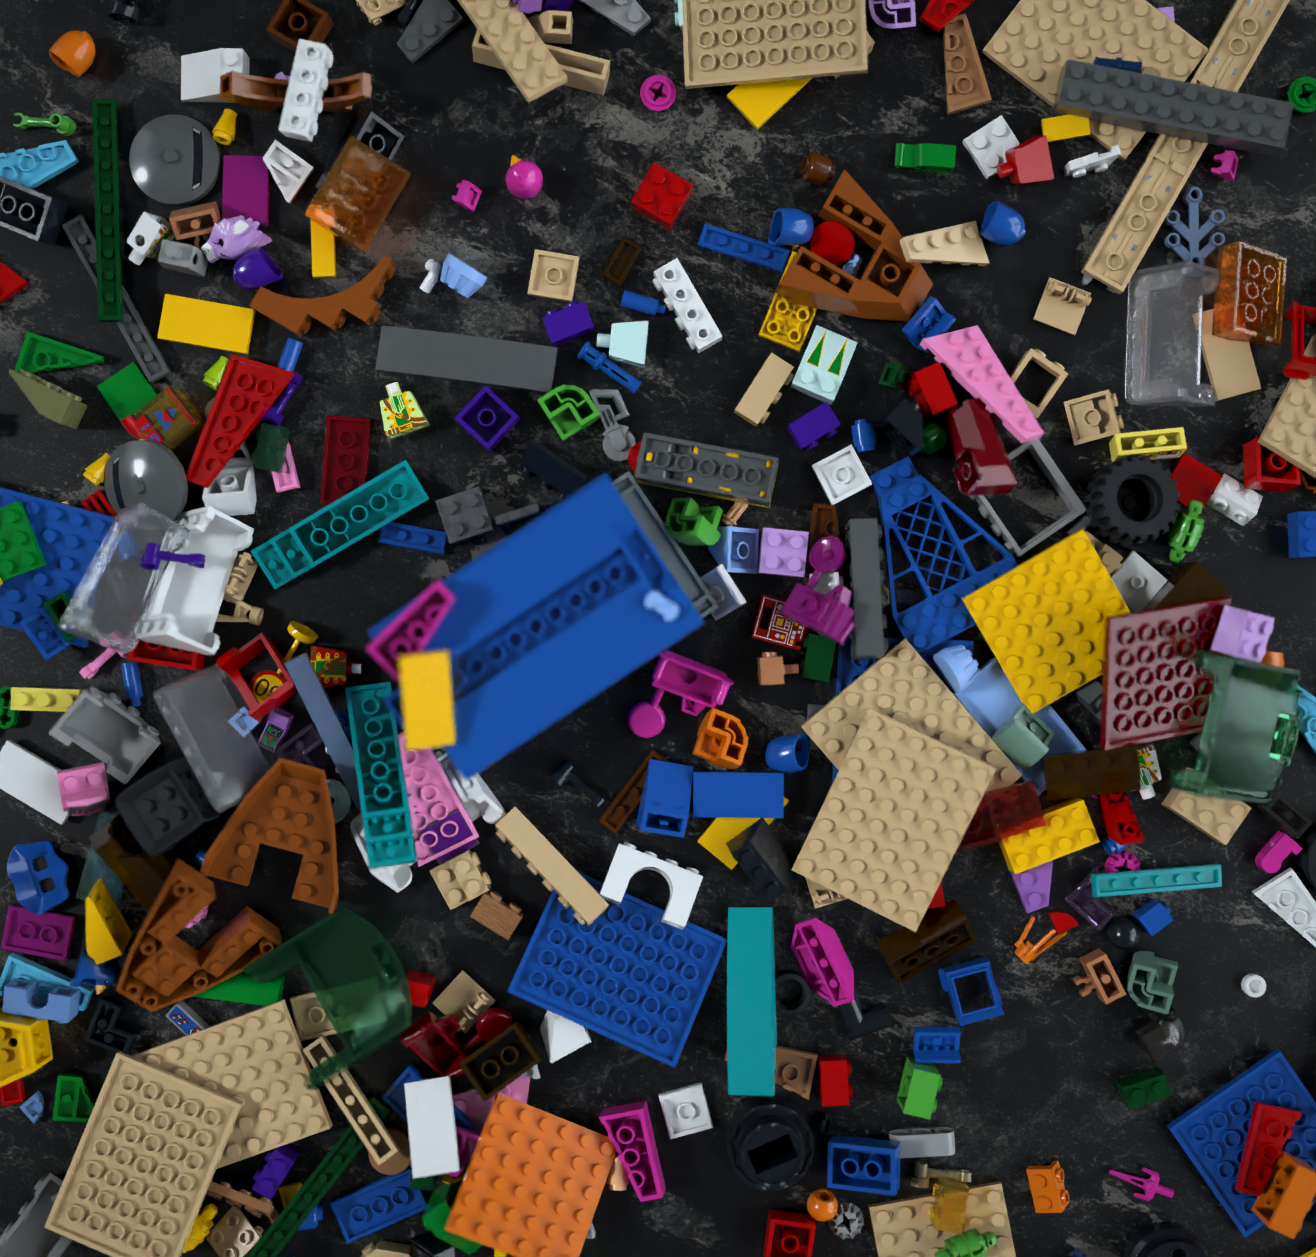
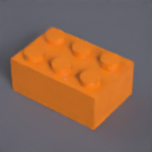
M1283 1151L1280 1158L1276 1159L1272 1167L1273 1172L1261 1196H1257L1251 1210L1270 1229L1294 1239L1302 1228V1221L1306 1213L1312 1207V1200L1316 1194V1170L1305 1160Z

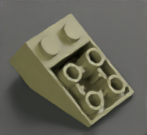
M12 369L9 370L12 378L39 414L59 424L77 429L88 405L81 402L82 397L23 369H19L18 372Z

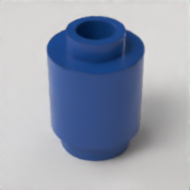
M868 419L856 420L855 425L851 426L854 448H857V453L875 450L876 437L873 422H868Z

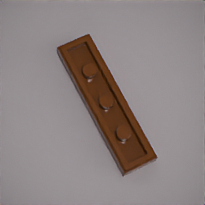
M653 749L598 820L615 834L618 833L640 804L649 759L669 762Z

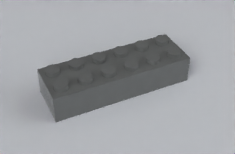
M877 518L849 519L844 527L847 589L851 591L848 606L855 611L851 620L857 625L849 633L851 661L878 660L884 656V652H887L888 649L887 638H883V629H886V615H882V606H885V593L881 592V583H884V571L880 570L879 564L883 560V549L878 545V539L882 536L881 525H877Z

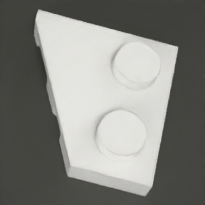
M275 140L264 155L263 160L285 200L291 204L314 170V167Z
M1119 145L1111 147L1112 149L1107 153L1098 154V152L1069 161L1063 167L1064 175H1073V178L1087 174V171L1094 170L1095 173L1107 170L1108 166L1121 154Z

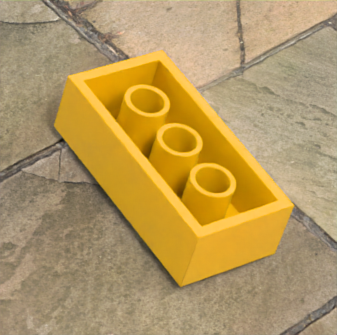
M1078 797L994 828L1008 869L1014 874L1100 842L1085 802Z

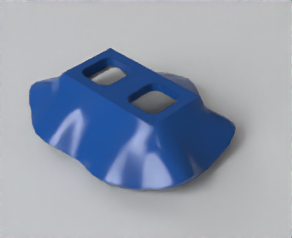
M37 841L28 844H17L12 848L7 862V873L14 884L16 899L22 907L33 914L43 915L69 898L70 892L67 888L69 868L67 863L55 853L52 842ZM44 856L48 864L47 869L36 871L33 860ZM51 877L54 881L55 889L43 892L40 881Z

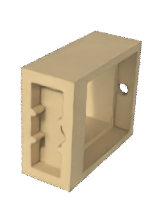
M1031 348L1024 354L1009 377L1014 383L1030 359L1057 377L1037 407L1023 398L1035 419H1038L1068 373L1064 371L1065 368L1057 362L1052 363L1046 359V355L1042 351Z

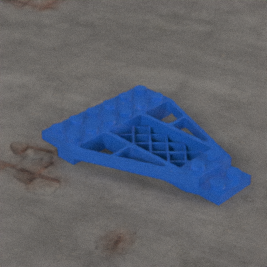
M908 456L869 476L878 497L879 510L881 512L891 612L890 618L899 636L906 638L918 654L976 625L961 598L1013 569L1018 564L1008 550L923 476H919ZM928 497L930 503L921 500ZM916 503L913 514L901 511ZM941 503L945 504L976 533L964 540H960ZM920 504L931 508L928 519L916 516ZM934 511L941 523L932 521ZM900 514L911 518L908 529L897 526ZM915 519L926 522L923 534L912 531ZM930 524L941 527L938 539L927 536ZM889 530L909 566L906 570L896 575H893ZM900 531L907 533L905 540L903 539ZM944 531L951 543L942 541ZM910 534L922 538L918 549L907 546ZM980 535L1003 555V559L980 571H976L963 546L966 542ZM925 539L937 542L933 554L922 551ZM940 544L952 547L948 559L937 556ZM910 551L917 553L915 560ZM955 551L961 563L952 560ZM921 554L932 557L929 569L917 566ZM936 559L947 562L944 574L932 571ZM951 564L962 567L958 579L947 575ZM920 570L927 572L925 579L923 578ZM966 570L968 577L963 579ZM912 572L925 599L898 613L896 609L894 579ZM931 574L942 577L939 589L928 586ZM946 579L957 582L943 589ZM930 590L935 591V592H938V593L932 595V593H931Z

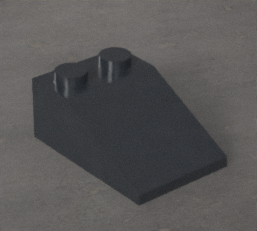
M0 176V226L36 241L55 246L69 203Z

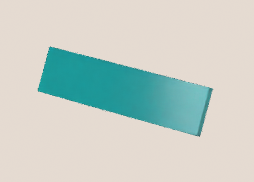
M404 460L251 550V553L273 588L277 589L427 501L429 497L408 462Z
M391 682L347 687L345 692L369 870L415 863L416 858L396 718L383 700L392 693Z
M728 907V1095L774 1096L777 1024L773 907Z

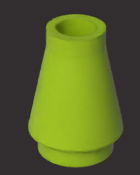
M221 356L204 374L203 382L218 391L229 359Z

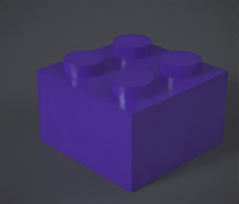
M486 385L454 418L490 452L521 420Z

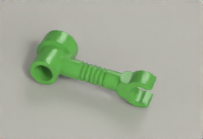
M19 112L14 114L22 118L20 124H13L21 130L31 126L53 127L64 136H71L76 131L74 120L57 113L52 114L50 118L29 117Z

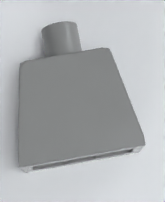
M162 240L158 262L162 268L205 277L208 259L202 250L192 245ZM197 257L196 263L194 264L193 258Z

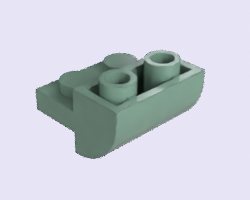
M1020 704L1008 721L1000 725L991 739L1021 769H1026L1038 762L1049 750L1047 745L1055 733L1034 713L1032 714L1025 704Z

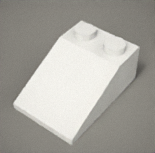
M218 48L181 56V101L233 103L220 99V76L230 71L249 75L250 58L243 48Z

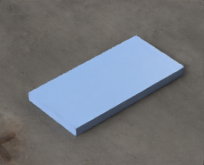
M995 656L979 669V673L969 687L958 693L952 692L990 738L993 737L1003 722L1008 721L1018 705L1022 704ZM1050 704L1034 713L1055 733L1047 745L1049 750L1045 755L1086 750ZM1000 749L1022 774L1021 778L1035 795L1039 796L1046 790L1042 759L1029 768L1021 769Z

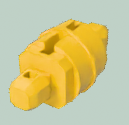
M209 1204L202 1210H199L182 1253L195 1249L211 1232L210 1229L214 1225L211 1220L218 1211L214 1204Z

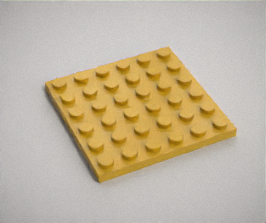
M1084 529L1076 531L961 598L1021 703L1025 704L1032 714L1103 674L1105 616L1130 612Z

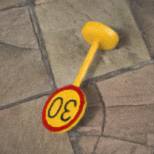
M291 621L287 630L295 638V641L284 660L288 661L291 659L300 642L313 644L316 642L318 635L309 627ZM280 669L277 672L264 670L252 678L249 687L260 703L287 681L282 676Z

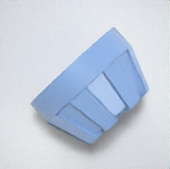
M448 253L443 262L440 281L469 298L484 285L488 277Z
M963 645L945 648L933 655L934 665L941 678L957 693L969 687L979 673L977 661L972 659V653L966 650Z

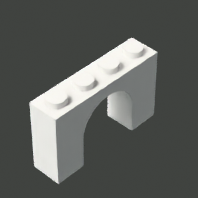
M624 842L623 845L619 843L599 895L604 900L620 905L629 880L635 873L642 870L656 871L667 880L670 887V898L661 922L681 930L684 929L703 876L699 875V871L694 868L686 867L684 869L678 867V863L673 860L665 859L663 861L658 859L657 854L645 851L643 853L637 851L636 846Z

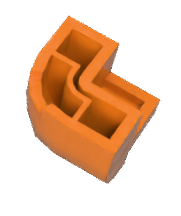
M712 708L707 712L697 732L698 738L692 754L711 761L710 764L735 769L742 764L749 736H747L746 730L740 722L741 720L733 715Z

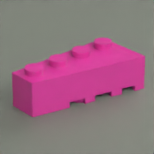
M438 579L366 649L400 682L398 656L421 652L455 596Z
M640 1101L603 1108L599 1119L604 1124L608 1132L607 1135L618 1152L621 1164L623 1163L628 1173L627 1176L640 1202L663 1198L666 1186L647 1102Z

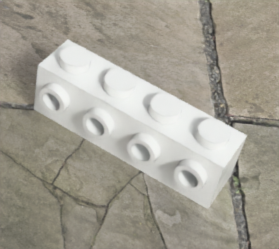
M299 39L279 125V131L286 137L312 142L313 136L317 133L318 113H321L323 108V91L327 89V74L333 64L332 51L326 44Z
M678 258L655 270L654 279L652 280L658 292L663 291L666 297L663 300L668 310H674L677 316L675 321L681 331L685 329L689 336L686 340L692 350L696 348L699 354L721 341L722 334Z

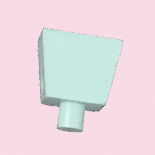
M648 321L613 323L611 334H597L596 346L609 348V358L612 360L644 368Z

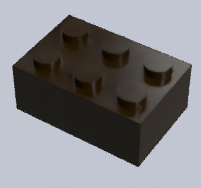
M517 1020L463 1059L459 1065L483 1101L486 1102L541 1062L544 1057Z

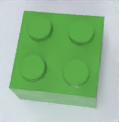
M907 1056L897 1095V1102L903 1113L929 1120L931 1114L935 1113L937 1108V1099L935 1097L937 1091L941 1090L943 1078L934 1063H916L915 1058Z

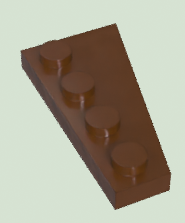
M812 504L804 586L809 581V574H813L815 571L809 562V554L814 544L827 536L837 537L840 540L835 505ZM842 564L834 572H838L839 576L843 577V586L846 588L845 571Z

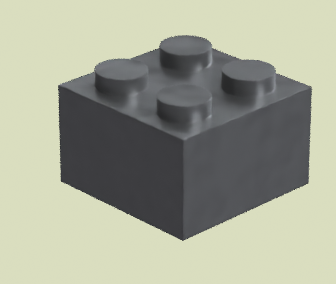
M479 486L436 500L450 544L455 545L495 531L482 489Z

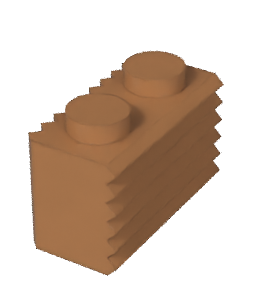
M491 890L489 893L487 891L483 894L470 917L509 940L524 915L520 912L522 909L512 902L510 904L505 903L501 900L503 897L497 892Z

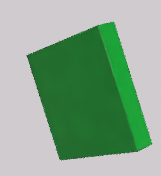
M132 362L97 386L120 421L132 414L135 417L161 400L136 362Z

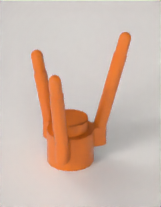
M1032 916L1019 940L1014 944L1017 947L1014 953L1028 965L1031 960L1033 961L1038 955L1067 935V931L1055 936L1046 944L1044 943L1055 934V929H1052L1035 945L1029 941L1024 943L1035 920V917Z

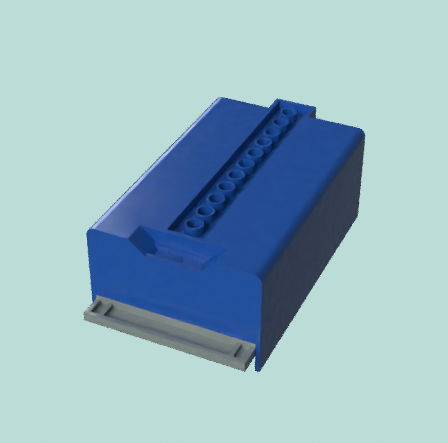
M630 471L611 482L606 473L602 474L441 581L455 598L420 653L447 650L449 653L455 744L442 746L466 780L471 779L703 625L705 622L702 618L719 607L675 539L669 534L667 527ZM652 591H658L666 600L678 605L679 612L677 617L672 621H665L663 614L658 613L655 608L648 609L645 607L646 596ZM420 596L368 629L367 631L371 639L374 641ZM400 687L383 700L404 730Z

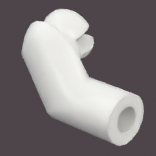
M429 259L426 262L425 269L429 270V273L420 285V289L426 293H430L441 270L440 263L438 261L435 262L433 259Z

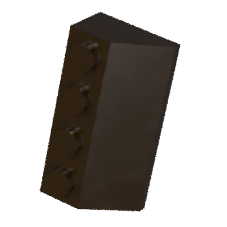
M1137 745L1110 750L1099 748L1044 755L1041 758L1048 801L1140 790V764Z
M955 899L945 902V906L939 907L930 913H925L916 932L902 926L896 932L882 937L876 944L896 981L900 984L977 940L968 919Z

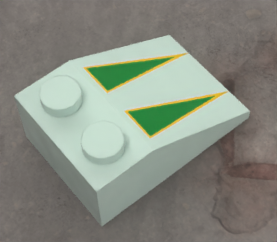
M816 325L790 388L831 405L837 395L858 342Z

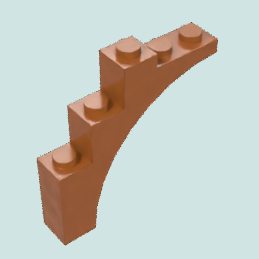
M230 71L220 76V99L270 112L279 107L284 108L290 80L265 78ZM362 72L353 76L329 79L327 89L323 91L322 110L340 115L351 111L353 104L370 98L372 91L371 74Z
M384 254L375 268L361 281L344 291L325 297L313 299L292 298L276 294L260 286L249 306L299 337H302L303 333L306 334L312 325V322H310L312 318L335 332L337 328H341L345 323L346 313L370 326L372 322L375 323L381 313V306L374 300L382 295L385 288L383 285L387 278L391 279L394 275L396 263L392 258Z

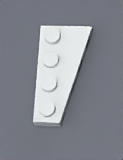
M1291 867L1252 891L1253 894L1316 947V902Z

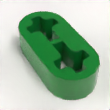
M6 686L0 689V728L2 729L14 727L19 720L20 710H11V699L9 700V698L5 697L6 693L10 692L11 694V687L14 686ZM7 715L11 717V721L6 722V720L2 719V716Z

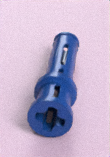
M587 341L577 355V358L591 364L594 370L598 371L600 369L634 394L642 382L610 361L605 352H599L591 346V342Z

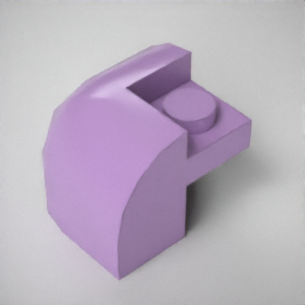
M868 0L871 17L881 27L897 29L916 26L914 0Z

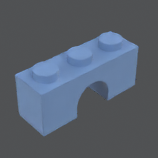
M14 978L4 986L2 1012L11 1013L13 1016H30L35 1020H54L59 1024L69 1023L78 1015L79 988L58 985L48 994V1000H44L37 994V981Z

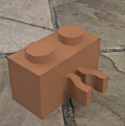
M215 201L172 211L169 220L176 240L195 236V247L201 249L200 235L203 236L204 240L208 241L210 238L208 233L212 232L214 225L219 224L222 218Z
M762 652V657H757L758 683L760 685L784 684V674L799 673L798 664L783 665V656H777V652Z
M1098 948L1079 958L1087 976L1077 977L1073 981L1077 986L1081 983H1086L1085 988L1079 991L1082 997L1088 995L1094 989L1098 998L1105 1004H1108L1126 995L1105 952Z

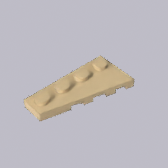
M976 221L915 234L899 240L906 262H942V264L960 263L961 265L978 264V266L989 264Z

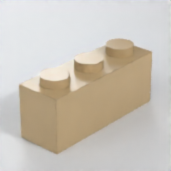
M771 352L737 405L734 413L756 427L759 422L764 424L770 414L767 411L771 403L776 405L782 396V393L779 391L783 384L788 386L794 377V374L791 373L794 367Z

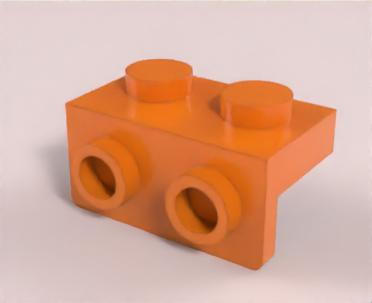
M1053 1161L1051 1165L1028 1166L1026 1172L1036 1213H1062L1069 1204V1193L1064 1187V1171L1060 1168L1059 1161Z

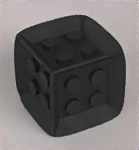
M193 755L175 759L168 765L151 772L123 791L115 800L125 823L141 847L150 856H158L173 849L179 843L192 838L218 821L229 811L227 802L210 773L201 761Z

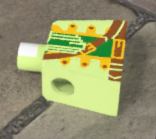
M398 382L385 386L389 398L381 400L380 407L384 431L388 439L430 426L413 393L410 391L402 393Z

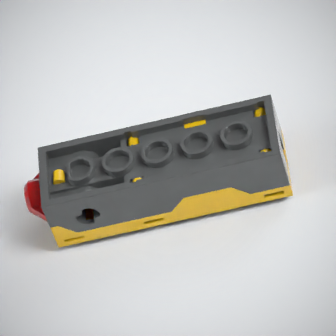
M644 432L642 440L630 448L628 464L635 473L634 477L637 483L770 508L778 469V458Z

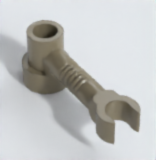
M915 1161L914 1174L911 1175V1186L928 1188L929 1178L971 1182L972 1173H970V1170L965 1169L945 1170L928 1168V1163Z

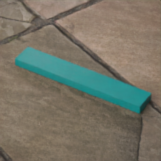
M1221 864L1092 873V896L1106 897L1222 887Z

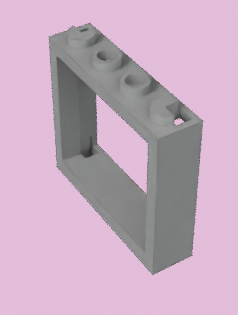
M1039 439L1023 443L1008 453L1009 461L1028 449L1070 512L1018 546L985 496H969L972 500L976 499L980 505L978 510L984 518L988 517L993 524L991 525L992 531L997 537L1001 536L1005 542L1003 544L1004 548L1014 557L1021 556L1086 511L1085 506Z

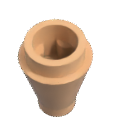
M618 1155L614 1157L607 1184H609V1190L623 1191L627 1190L629 1180L627 1171L623 1163L621 1164Z

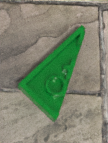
M27 331L14 371L18 372L19 369H23L30 373L99 364L104 362L105 357Z

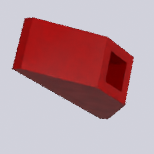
M1126 792L1100 794L1101 818L1108 837L1120 845L1143 843L1144 837Z

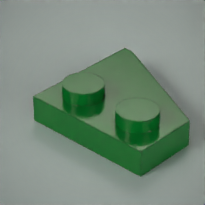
M59 1073L52 1120L88 1123L95 1105L84 1076L81 1074Z

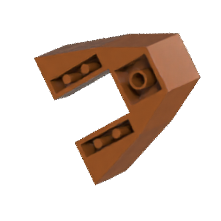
M844 169L819 212L818 217L825 221L843 223L851 230L855 239L875 250L860 279H857L801 246L775 293L794 304L864 319L909 322L920 309L933 283L920 263L906 262L899 241L903 237L891 220Z
M178 858L136 936L116 991L148 1011L153 1012L200 994L266 960L283 945L280 929L246 906L199 950L175 936L216 898L213 882Z

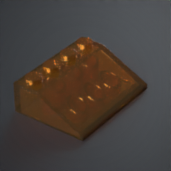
M350 136L306 211L305 216L365 255L409 181L411 173L358 139Z
M1241 241L1218 248L1212 325L1213 336L1232 341L1281 345L1287 257Z

